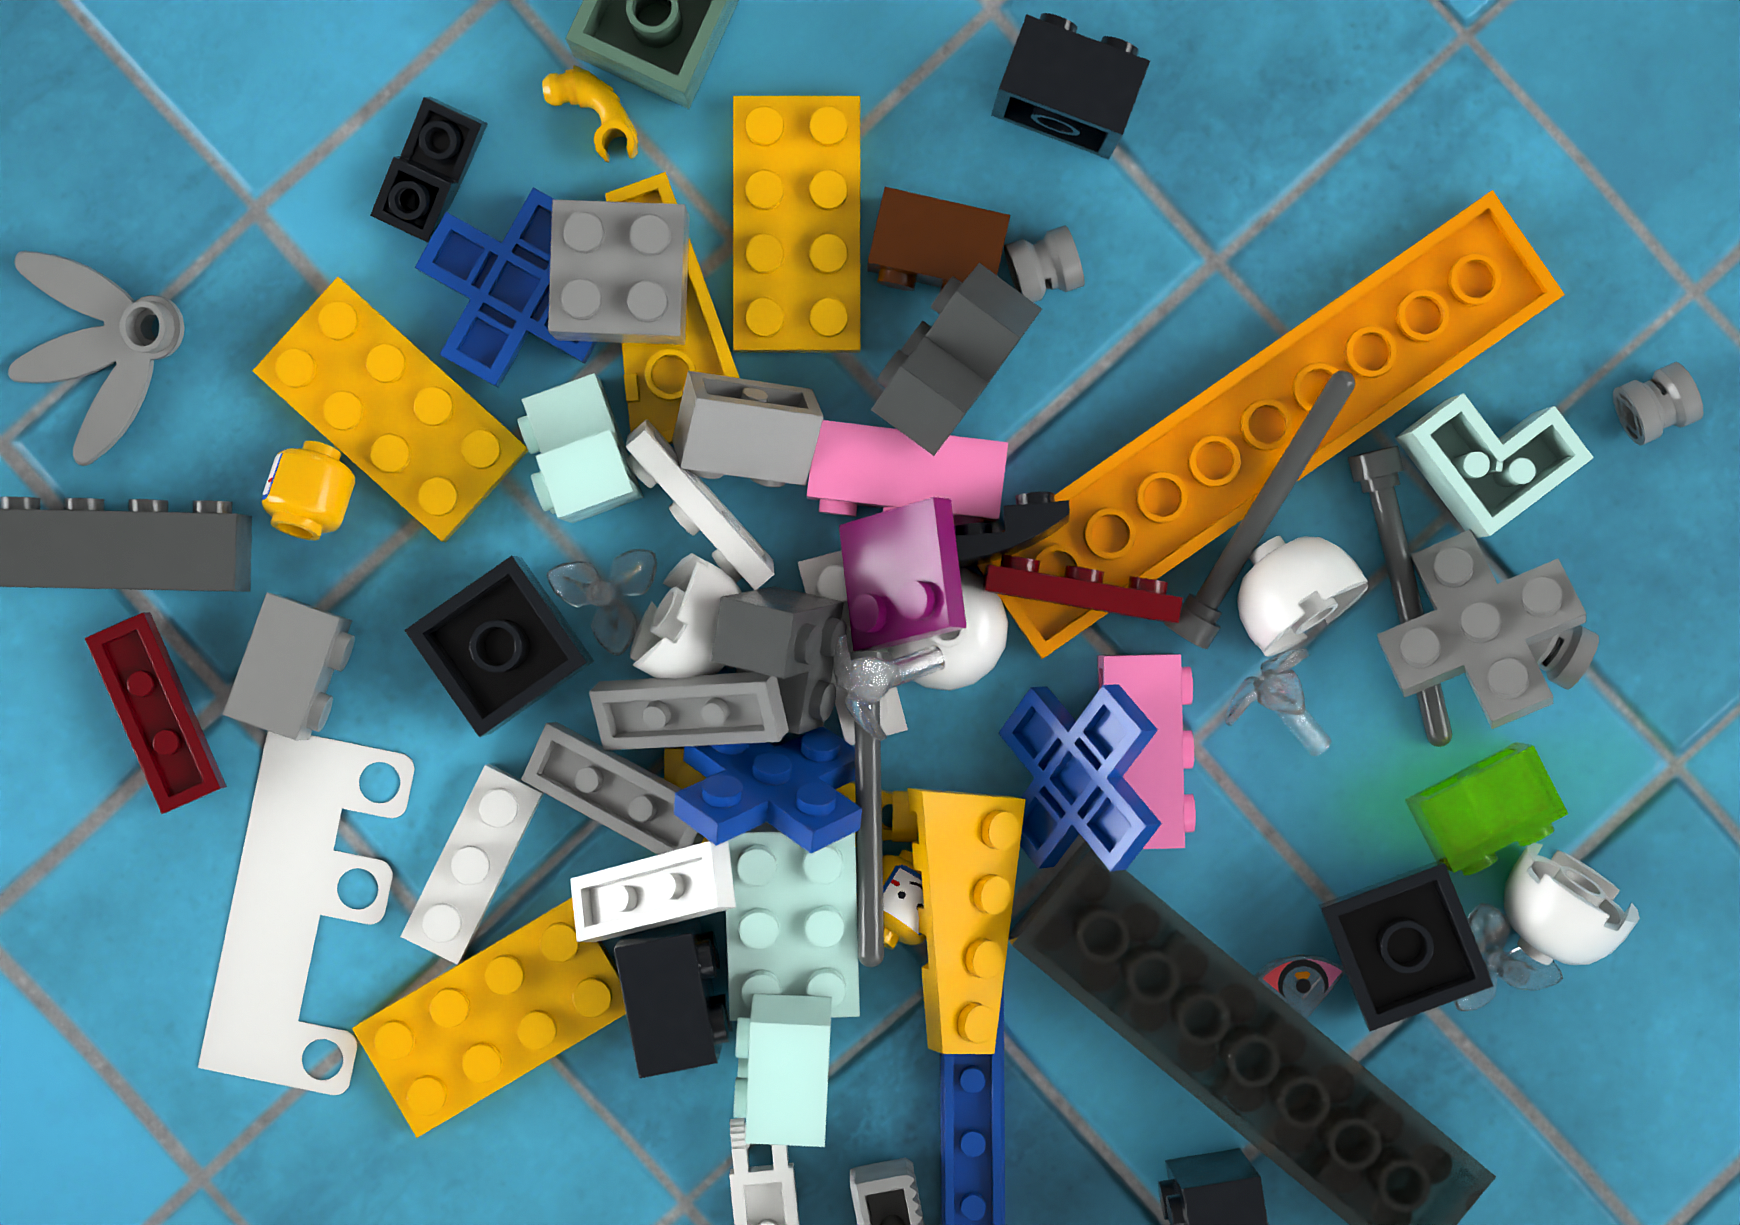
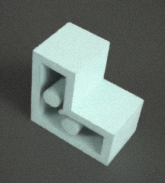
M595 373L522 399L527 415L517 420L529 453L541 452V454L536 455L541 471L532 474L531 478L544 511L550 510L552 514L556 513L559 519L575 523L644 498L636 475L625 460L628 457L626 447L602 381Z
M1464 393L1444 400L1395 437L1464 531L1471 529L1475 538L1494 534L1594 458L1555 406L1533 412L1498 439Z
M753 994L750 1018L738 1017L736 1036L738 1077H736L734 1118H746V1144L825 1147L832 997Z

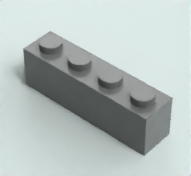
M0 497V587L251 592L252 516L232 513V502L195 500L193 501V513L168 512V500L129 499L128 511H104L105 499L64 498V510H40V498Z

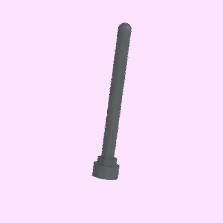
M1342 370L1335 372L1330 377L1196 596L1189 593L1184 603L1182 602L1179 623L1164 622L1168 628L1184 639L1203 649H1208L1221 628L1216 623L1222 614L1218 610L1219 605L1354 390L1355 379L1351 373Z
M1392 446L1348 457L1353 482L1360 481L1362 493L1369 492L1399 622L1403 624L1424 615L1394 487L1400 485L1398 472L1404 471L1398 446ZM1441 683L1416 694L1428 741L1433 746L1443 747L1451 741L1452 730Z
M857 651L840 654L841 681L847 682V693L854 694L856 804L862 808L861 827L856 832L858 958L864 966L876 967L884 958L880 694L886 693V681L892 680V653Z

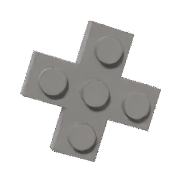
M1471 529L1411 554L1413 567L1434 611L1377 634L1378 643L1404 698L1465 673L1492 729L1552 705L1553 695L1529 646L1586 623L1587 616L1559 559L1497 584Z

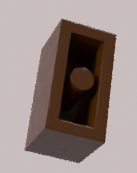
M884 187L868 258L867 271L879 274L877 283L905 291H914L916 282L939 287L942 290L952 276L964 282L979 263L997 275L1011 215Z

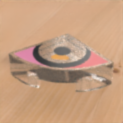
M1300 954L1273 960L1261 968L1254 976L1307 1020L1342 978L1345 970L1336 962L1323 956Z

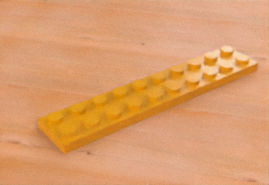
M1492 190L1054 495L1055 501L1069 500V522L1042 541L1011 556L1039 560V573L1064 577L1066 565L1104 571L1102 584L1128 588L1130 576L1157 580L1243 520L1325 385L1335 372L1343 370L1351 373L1355 379L1354 390L1297 481L1565 294ZM1001 559L975 566L984 577L985 566H1000ZM997 594L1002 600L1005 609L1040 659L1045 658L1108 614L1107 612Z

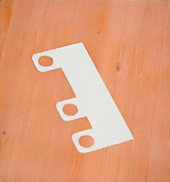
M267 731L198 1068L329 1095H340L348 1089L357 1052L356 1038L345 1030L298 1020L320 915L368 925L378 923L385 915L393 877L391 867L385 861L335 851L334 845L342 809L386 818H397L405 812L414 776V764L407 755L313 735L310 736L309 740H293ZM372 763H387L399 775V791L388 802H372L360 790L359 779L361 773ZM360 868L369 871L375 877L378 884V894L375 901L364 909L349 908L342 903L338 896V882L341 876L351 869ZM318 1039H327L334 1042L340 1048L343 1055V1064L337 1075L327 1080H318L311 1077L305 1071L302 1064V1055L305 1048L311 1042Z

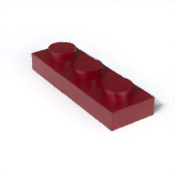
M1002 555L1000 566H985L983 591L1166 623H1179L1183 597L1167 595L1168 582L1130 576L1128 588L1102 584L1104 571L1066 565L1064 577L1039 573V560L1011 555Z
M140 613L84 638L161 814L171 812L227 787L151 613Z

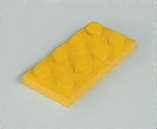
M733 96L734 353H860L861 351L860 96Z
M339 277L329 285L252 370L441 542L446 543L528 452L527 446Z
M571 897L356 1024L352 1030L416 1138L624 1016L626 1010L617 966L602 941L577 942L573 900Z

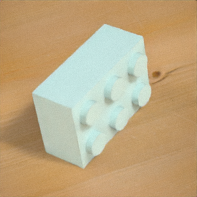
M768 822L726 841L729 844L736 908L726 910L730 1021H738V1017L750 1018L753 994L832 997L831 1018L860 1017L855 833L812 854Z

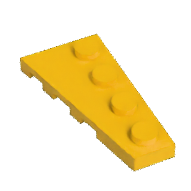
M666 172L605 193L606 201L677 204ZM690 238L685 345L621 343L630 433L648 419L669 444H673L672 438L688 371L740 378Z
M907 788L909 811L917 812L919 841L911 843L913 868L921 871L924 906L917 908L919 916L918 931L924 934L927 939L928 963L921 969L928 1049L942 1054H994L1026 799L1005 795Z

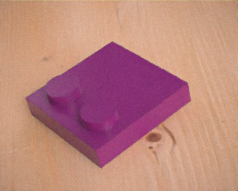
M932 497L839 525L853 651H876L967 628L951 499Z

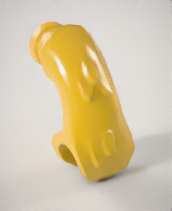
M573 65V69L565 70V73L562 74L550 73L542 80L543 94L547 103L553 106H560L563 103L579 104L580 108L589 107L599 114L601 126L597 128L594 134L595 150L606 162L610 160L608 145L616 137L627 138L626 148L630 159H633L638 154L637 131L620 103V98L613 92L614 89L601 81L590 71Z

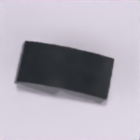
M424 97L401 156H396L392 159L370 216L423 241L429 242L445 212H448L461 186L488 123L435 98Z
M1030 492L1016 495V505L1003 506L1005 532L992 533L991 523H967L954 526L959 568L1001 559L1002 555H1013L1052 535L1069 522V500L1055 501L1053 492Z

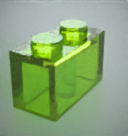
M1515 742L1405 799L1435 860L1444 862L1448 871L1455 873L1461 870L1465 876L1477 873L1494 864L1498 860L1495 852L1515 841L1518 842L1519 846H1526L1549 836L1555 830L1552 822L1568 815L1534 745Z

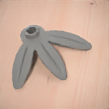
M21 251L15 256L14 263L19 273L28 281L65 306L104 321L103 326L71 332L35 347L16 359L8 370L10 379L18 383H55L81 378L116 363V366L94 398L73 447L75 462L78 465L87 466L113 447L134 421L150 385L154 360L164 359L172 355L179 348L183 340V316L179 308L171 300L162 296L148 295L135 301L119 285L87 265L54 254ZM156 317L160 325L157 338L154 337L151 329Z

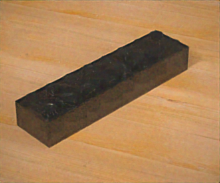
M1086 841L1082 843L1009 932V941L1014 948L1349 1225H1457L1496 1178L1480 1162L1126 869L1110 872Z

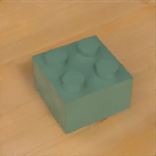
M583 0L565 39L574 57L690 109L739 0Z

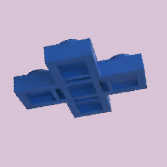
M534 187L502 243L445 212L415 266L418 271L470 299L439 355L497 388L500 387L529 333L584 364L597 343L558 341L548 332L552 200L555 199Z
M1119 684L1102 685L1077 721L1047 686L1031 687L998 732L1034 777V780L1020 797L1026 799L1020 847L1038 869L1055 867L1080 834L1110 872L1125 870L1162 824L1123 778L1124 774L1158 729Z
M824 726L809 731L777 747L772 746L768 742L684 746L683 761L705 776L706 779L675 792L674 815L716 846L768 822L812 854L860 830L862 808L835 790L855 780V747Z

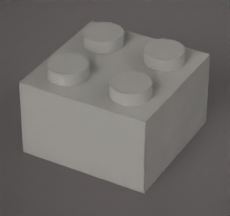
M552 200L548 332L558 341L685 345L690 221L685 204Z

